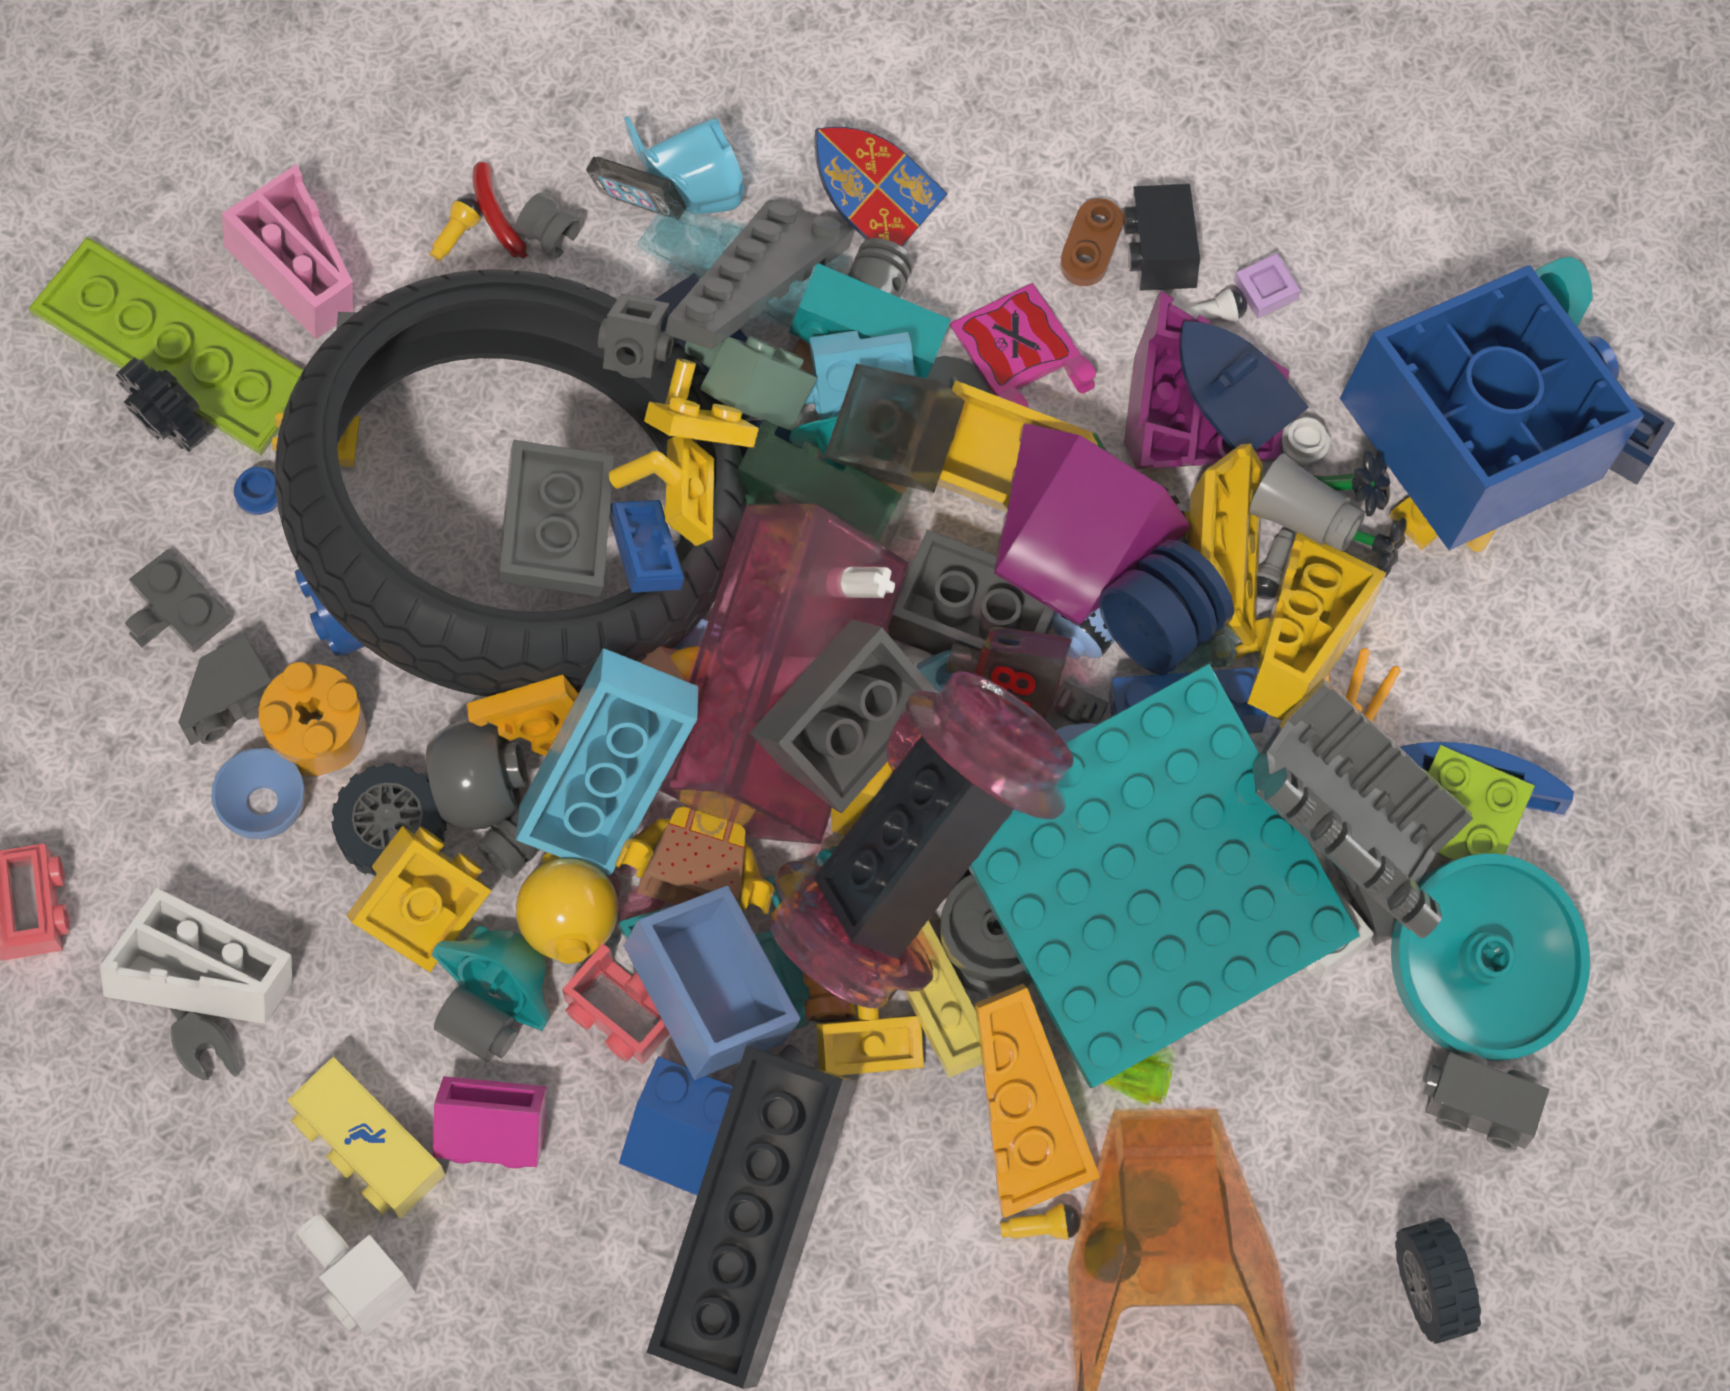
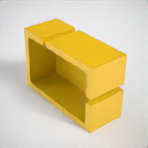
M955 380L939 418L940 424L947 433L954 435V439L951 443L944 433L934 430L918 472L931 484L1007 513L1013 484L1011 483L1012 473L1017 463L1021 442L1019 441L1020 431L1024 423L1078 434L1097 446L1098 443L1092 432Z

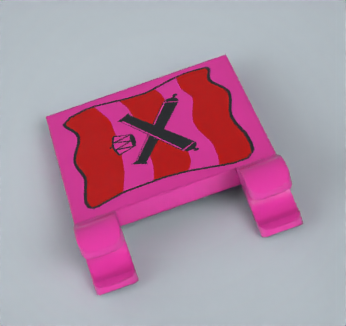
M1033 283L950 323L951 329L992 393L998 397L1029 408L1027 400L1018 389L1064 367L1068 377L1079 393H1086L1095 387L1093 379L1096 377V371L1093 365L1080 354Z

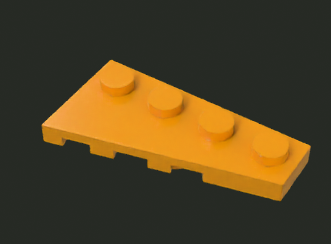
M1024 984L975 1003L998 1201L1003 1218L1100 1178L1028 988Z

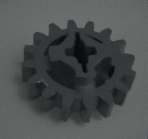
M133 357L117 372L116 377L120 381V386L129 393L128 398L124 401L126 408L157 440L162 438L164 440L168 437L180 449L184 448L189 452L206 437L207 432L203 429V423L194 416L196 414L195 411L199 409L198 403L169 371L165 369L164 371L158 370L156 372L154 368H149L143 360L140 359L138 361Z

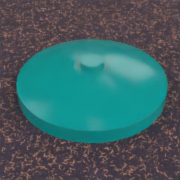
M1471 855L1443 864L1427 874L1417 885L1419 891L1423 889L1440 905L1441 921L1429 935L1419 938L1413 931L1408 930L1396 919L1391 942L1393 978L1400 999L1410 1017L1430 1039L1446 1050L1457 1055L1459 1052L1473 1053L1487 1061H1501L1524 1057L1551 1044L1568 1028L1583 1003L1590 976L1588 937L1584 923L1572 899L1555 879L1545 871L1525 860L1509 855Z

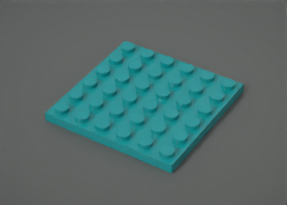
M1210 664L1006 775L1022 800L985 846L979 857L969 867L971 874L1089 1088H1095L1360 937L1307 839L1255 793L1253 764L1260 754Z

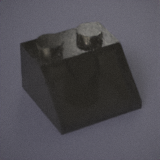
M856 363L825 457L892 484L934 493L965 400L939 381Z

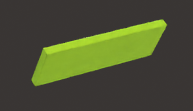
M88 237L83 240L29 306L31 314L120 369L133 357L138 361L140 359L143 360L149 368H154L156 372L166 369L176 377L180 385L198 403L199 409L195 411L196 416L259 455H262L271 444L272 438L278 435L279 427H275V415L285 412L292 390L304 370Z

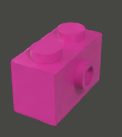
M443 1076L434 1102L433 1157L450 1159L453 1162L462 1164L474 1161L501 1164L513 1169L523 1167L537 1168L545 1138L547 1086Z

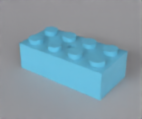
M603 648L519 806L516 840L564 859L571 858L589 862L598 867L605 875L611 877L616 868L615 862L625 841L632 839L697 721L698 686Z

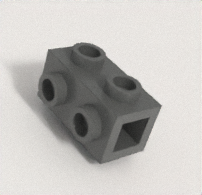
M1449 1052L1441 1067L1432 1064L1422 1094L1430 1096L1425 1113L1436 1116V1121L1441 1126L1459 1132H1465L1469 1128L1487 1135L1486 1140L1497 1147L1516 1150L1517 1146L1525 1149L1535 1137L1550 1089L1538 1085L1537 1078L1528 1073L1518 1070H1509L1505 1073L1488 1067V1061L1476 1054L1459 1052L1458 1055Z

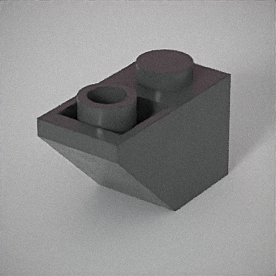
M245 634L199 659L178 722L190 745L199 741L202 744L212 743L224 736L228 731V727L222 719L220 712L226 709L230 711L235 721L243 717L251 720L259 716V705L262 695L272 680Z

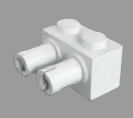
M322 1214L315 1215L298 1230V1237L325 1269L319 1279L328 1289V1292L321 1299L348 1331L358 1325L367 1336L416 1294L404 1274L370 1235L365 1237L356 1246L350 1247Z

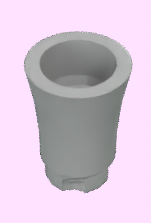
M1283 453L1274 461L1262 479L1251 502L1249 513L1289 528L1322 546L1327 544L1339 551H1345L1361 526L1366 511L1351 503L1349 497L1332 489L1306 472Z

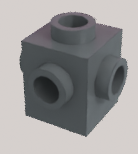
M621 293L608 313L607 319L605 318L602 321L599 330L598 347L604 349L603 369L618 371L621 375L628 378H652L661 361L668 362L673 348L674 337L665 334L669 303Z

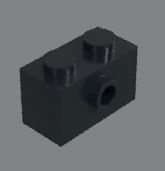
M1190 184L1133 186L1132 206H1124L1123 225L1125 235L1133 234L1134 243H1128L1129 272L1138 273L1139 290L1197 288L1200 252Z

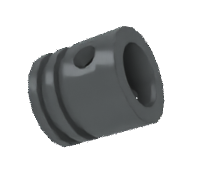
M871 238L865 240L860 245L848 276L901 298L909 274L913 269L914 261L911 255L900 245L881 238Z

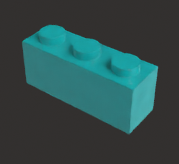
M817 263L788 333L800 337L803 341L810 344L809 338L856 330L860 339L908 332L912 345L915 385L922 389L934 364L951 319Z

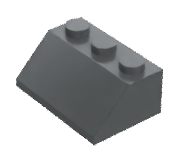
M927 530L890 612L888 635L892 639L934 655L947 650L953 651L954 644L972 649L973 655L969 668L980 672L979 669L987 641L1038 657L1042 654L1040 651L989 636L990 630L1045 647L1056 612L994 574L996 555Z
M851 619L750 731V734L783 770L833 809L842 813L941 702L943 697L882 627Z

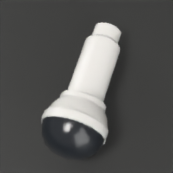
M1229 288L1225 289L1217 297H1214V300L1183 308V311L1194 318L1201 315L1209 321L1220 318V320L1234 322L1238 321L1246 313L1247 300L1242 292Z

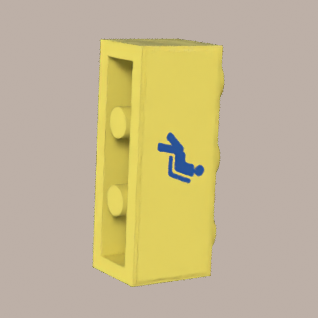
M334 1056L287 1099L296 1113L290 1120L291 1123L309 1142L312 1143L319 1136L331 1148V1151L325 1156L327 1160L346 1179L355 1173L367 1185L361 1194L382 1216L390 1209L401 1219L446 1175L436 1159Z

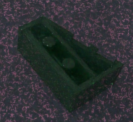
M763 419L758 429L754 448H748L738 468L740 478L745 486L746 512L755 521L765 526L774 527L776 524L793 530L799 538L808 543L820 544L823 542L839 548L843 555L854 561L864 562L867 559L880 565L904 518L903 494L848 464L843 472L816 458L819 448L806 441L801 449L775 436L774 433L778 426Z

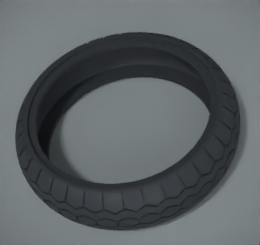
M470 270L430 277L389 292L352 315L323 342L301 373L286 405L276 446L275 491L283 531L299 570L319 601L348 633L389 663L436 685L484 697L493 696L559 675H564L579 693L603 648L639 663L647 657L646 654L653 652L660 646L673 649L695 628L717 599L737 555L744 525L746 488L744 465L739 445L692 439L714 458L713 539L695 546L680 534V541L675 550L684 575L681 590L631 593L629 588L618 595L594 604L551 612H523L476 604L453 596L410 572L375 540L361 521L343 483L338 462L337 446L347 427L361 409L377 394L393 383L435 365L458 360L483 358L508 359L537 364L563 372L589 384L621 406L644 429L658 451L667 457V440L675 436L665 434L646 423L644 419L649 402L666 403L677 358L696 363L687 400L699 404V409L708 411L712 410L713 404L724 405L700 389L706 374L675 339L668 362L661 361L652 378H628L621 375L618 371L603 369L604 349L598 347V335L602 321L605 318L607 319V315L617 299L592 287L589 288L584 284L569 279L521 270Z

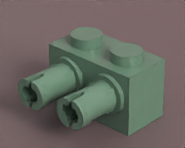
M750 335L746 343L728 337L713 349L688 341L685 344V352L690 357L710 368L700 387L702 391L725 405L742 411L744 414L788 430L792 429L817 380V377L800 368L804 362L802 358L783 348L777 347L775 349L771 345Z

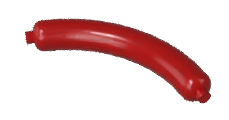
M478 162L473 167L472 181L481 212L492 232L507 252L514 258L520 257L524 260L528 256L525 252L527 246L513 229L498 204L491 182V167L486 162Z

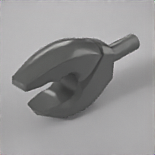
M169 1008L177 1020L170 1028L171 1042L174 1053L183 1068L201 1080H209V1075L200 1062V1056L204 1050L213 1048L229 1072L234 1077L240 1075L236 1050L230 1037L221 1026L201 1013H188L184 1010Z

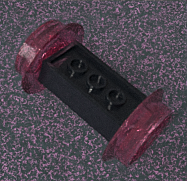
M955 672L939 693L920 690L913 692L906 702L907 712L921 737L823 866L801 861H791L783 864L777 871L776 887L782 901L769 918L770 929L776 942L791 961L806 975L831 993L853 1004L867 1008H881L887 1005L897 990L914 992L925 989L933 979V967L928 954L916 937L971 864L979 857L982 850L999 828L1010 817L1013 810L1016 809L1030 816L1047 820L1057 819L1065 810V799L1058 784L1074 763L1072 753L1067 744L1038 713L1019 698L999 685L969 672Z

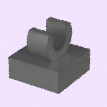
M1063 681L1054 698L1053 706L1049 707L1042 720L1041 727L1053 732L1073 724H1099L1109 702Z

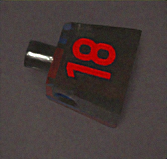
M992 627L981 651L954 643L945 672L973 681L966 703L970 711L1031 741L1040 743L1049 720L1072 639L1004 627Z

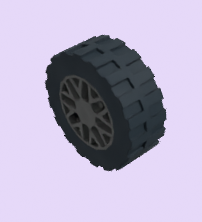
M384 763V766L375 767V765L368 767L363 773L359 775L356 773L349 779L350 782L345 787L342 786L338 792L339 798L333 804L332 814L334 821H331L337 844L346 860L350 864L355 865L357 870L365 875L367 873L374 875V877L377 875L372 865L402 826L414 834L421 826L444 842L443 835L444 831H447V823L444 822L438 812L429 779L422 773L414 772L412 767L406 765L399 767L395 766L394 763Z
M1441 1217L1399 1229L1396 1233L1397 1239L1395 1241L1399 1274L1415 1320H1417L1422 1333L1427 1336L1430 1342L1438 1344L1477 1332L1479 1330L1478 1327L1481 1325V1306L1479 1304L1478 1288L1475 1284V1277L1466 1251L1463 1249L1460 1239L1450 1223L1445 1222V1219Z

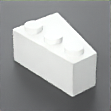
M156 888L100 965L103 997L266 1024L292 986L291 954Z

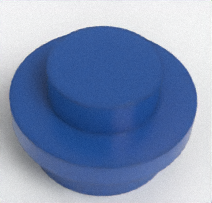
M252 467L242 472L234 485V497L242 510L249 514L262 515L271 512L278 506L275 491V472L263 467Z

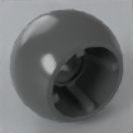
M461 720L443 728L427 744L426 764L429 783L436 807L444 822L462 829H486L499 824L512 815L519 807L520 787L528 785L525 757L518 742L510 743L508 739L499 736L498 726L488 722V724L480 727L469 722V720Z

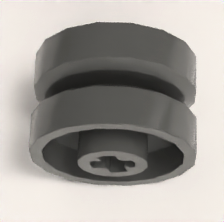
M969 875L963 878L948 895L941 912L939 941L962 986L985 996H994L1021 984L1028 987L1031 981L1004 933L993 935L995 928L1001 930L1002 928L973 875Z

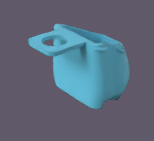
M629 116L624 117L627 134L647 173L650 183L673 203L691 214L725 212L734 210L741 204L745 189L742 182L743 175L731 145L725 138L717 118L694 125L645 150Z

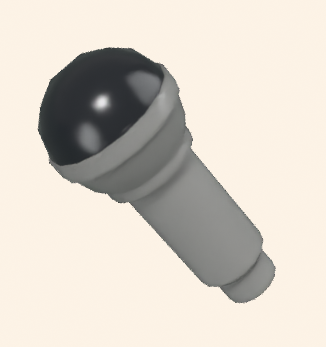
M1280 531L1279 536L1275 537L1265 563L1258 568L1257 597L1270 600L1276 596L1283 573L1282 570L1294 537L1290 531Z

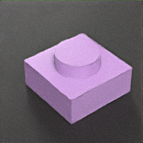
M1278 253L1235 273L1234 282L1245 296L1249 307L1257 319L1299 299L1301 290Z

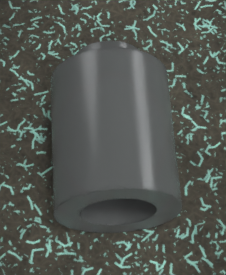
M463 986L457 987L447 998L436 1017L433 1027L436 1032L485 1062H489L495 1055L503 1058L510 1050L517 1036V1031L512 1029L514 1017Z

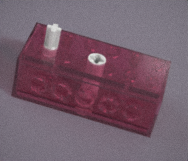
M817 504L746 505L689 679V683L698 686L697 721L659 790L700 812L742 825L746 830L745 836L762 840L821 844L829 822L831 806L783 770L754 739L750 731L851 619L882 627L886 633L888 632L909 562Z

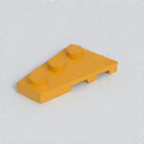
M559 675L466 703L469 722L480 727L488 724V722L498 726L499 736L510 741L518 737L524 738L531 742L532 751L546 757L579 693L564 675Z

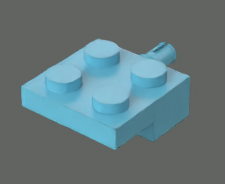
M856 330L809 338L813 368L812 375L817 377V380L804 405L814 404L819 420L841 416L862 407L883 405L897 408L903 415L902 423L897 429L920 426L912 345L908 332L860 339Z

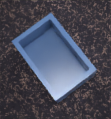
M728 885L639 919L623 945L694 1080L740 1062L746 1046L767 1051L783 1044L800 1021L797 1011Z

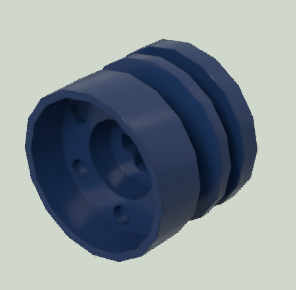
M1171 539L1161 543L1152 550L1150 555L1142 558L1138 562L1136 570L1132 569L1124 573L1104 589L1098 601L1104 624L1119 647L1136 664L1152 673L1165 675L1178 667L1195 652L1197 644L1209 641L1215 632L1223 629L1231 622L1234 615L1232 596L1225 581L1214 566L1196 549L1182 541Z

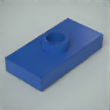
M661 501L611 502L609 519L631 593L681 590L684 575L668 524L665 521Z

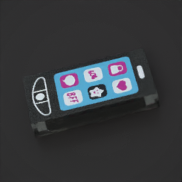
M593 156L586 168L587 173L599 192L613 199L678 221L686 209L683 199L671 180L598 156Z

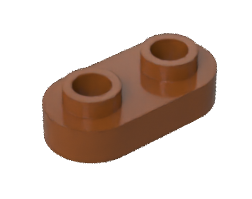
M1096 198L1085 202L1079 208L1063 248L1060 261L1063 276L1072 284L1091 286L1101 281L1105 276L1123 227V214L1115 203L1107 199ZM1101 215L1104 216L1107 219V221L1104 223H1097L1092 218L1094 216ZM1088 255L1092 258V261L1083 263L1077 257Z

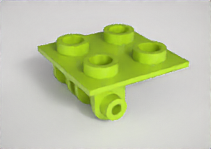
M1440 745L1428 773L1471 811L1473 819L1437 854L1451 860L1477 854L1505 855L1535 786Z

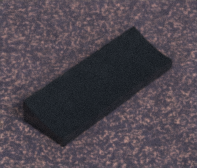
M746 1046L646 1353L742 1389L758 1386L771 1351L857 1081Z

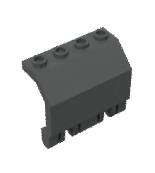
M1322 678L1286 714L1254 762L1255 793L1408 930L1413 931L1419 938H1424L1437 927L1441 921L1442 913L1440 905L1423 889L1419 891L1417 884L1435 855L1473 819L1472 813Z

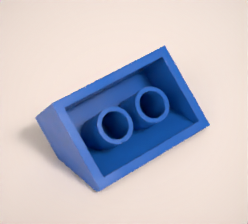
M658 1056L636 1104L619 1164L697 1196L733 1086L709 1076L694 1080L688 1068Z

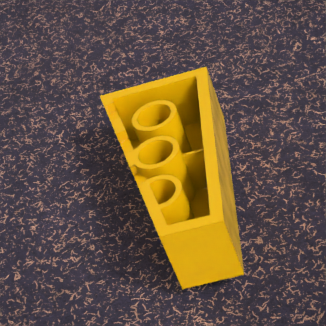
M1297 532L1282 571L1281 581L1275 596L1247 702L1281 721L1322 678L1326 679L1369 617L1386 572L1327 544L1322 546Z

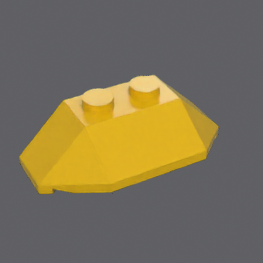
M1240 444L1204 472L1191 492L1190 511L1185 512L1186 520L1192 527L1186 532L1185 536L1186 540H1188V545L1201 553L1225 581L1232 596L1234 606L1233 618L1225 627L1245 645L1255 644L1257 572L1261 521L1260 517L1251 515L1249 510L1253 497L1263 479V463L1251 444Z

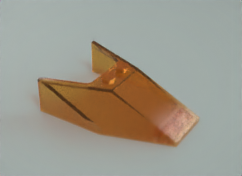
M1217 1109L1113 1111L1097 1165L1100 1178L1092 1182L1081 1219V1227L1077 1233L1067 1267L1072 1391L1098 1390L1118 1318L1124 1310L1132 1307L1229 1305L1238 1307L1246 1315L1275 1391H1295L1278 1261Z

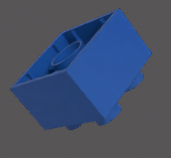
M1527 265L1373 332L1339 398L1449 551L1603 479L1644 417L1617 381L1619 366L1611 346L1599 336L1587 338L1583 336L1531 265Z

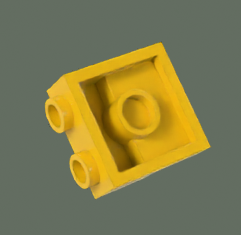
M402 826L372 865L377 875L346 916L357 927L423 969L431 972L438 963L432 956L435 946L441 941H455L492 890L479 877L483 872V868L468 856L459 852L452 859L441 851L445 845L444 842L427 829L420 826L414 834Z

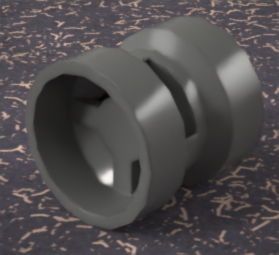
M540 192L525 204L517 218L515 228L519 234L528 240L537 239L541 242L544 251L557 258L564 252L556 246L560 235L563 234L574 241L580 232L582 219L569 210H559L556 208V202Z

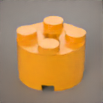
M295 662L288 665L284 672L274 678L262 695L258 719L271 750H274L282 758L293 762L301 775L310 777L321 776L340 770L349 765L360 753L367 735L365 712L353 684L338 670L322 664ZM318 716L322 717L320 721L316 720ZM310 719L308 724L305 725L306 720Z

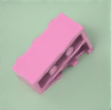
M297 164L222 213L224 247L315 339L337 325L338 312H353V282L331 235L327 234L322 224L319 210L314 199L311 200L305 188L302 174Z

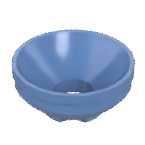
M254 748L232 756L222 765L212 784L211 798L218 818L230 831L244 838L263 840L285 832L295 823L304 806L305 786L302 775L293 762L282 758L274 750ZM258 789H271L278 798L275 809L266 815L252 813L248 808L250 795Z

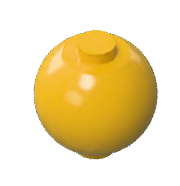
M547 852L542 857V865L534 869L527 876L517 895L516 920L520 932L527 943L540 954L565 964L581 962L587 956L595 953L602 944L609 940L618 920V898L611 881L598 867L579 859H564Z

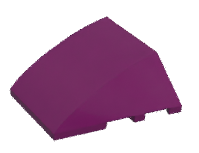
M1162 291L1157 295L1134 356L1124 444L1136 469L1214 465L1230 453L1232 449L1205 418L1193 400L1184 380L1179 354L1181 324L1184 321L1210 324V321L1201 315L1197 318L1189 315L1173 305L1174 298ZM1268 358L1288 381L1289 370ZM1283 429L1255 451L1262 462L1275 461L1280 456Z
M1024 423L1020 431L1019 441L1021 442L1016 467L1012 473L1011 483L1013 484L1008 510L1004 515L994 574L1079 626L1099 608L1098 601L1104 589L1124 573L1132 569L1136 570L1138 562L1150 555L1152 550L1169 539L1177 541L1192 527L1164 487L1081 435Z

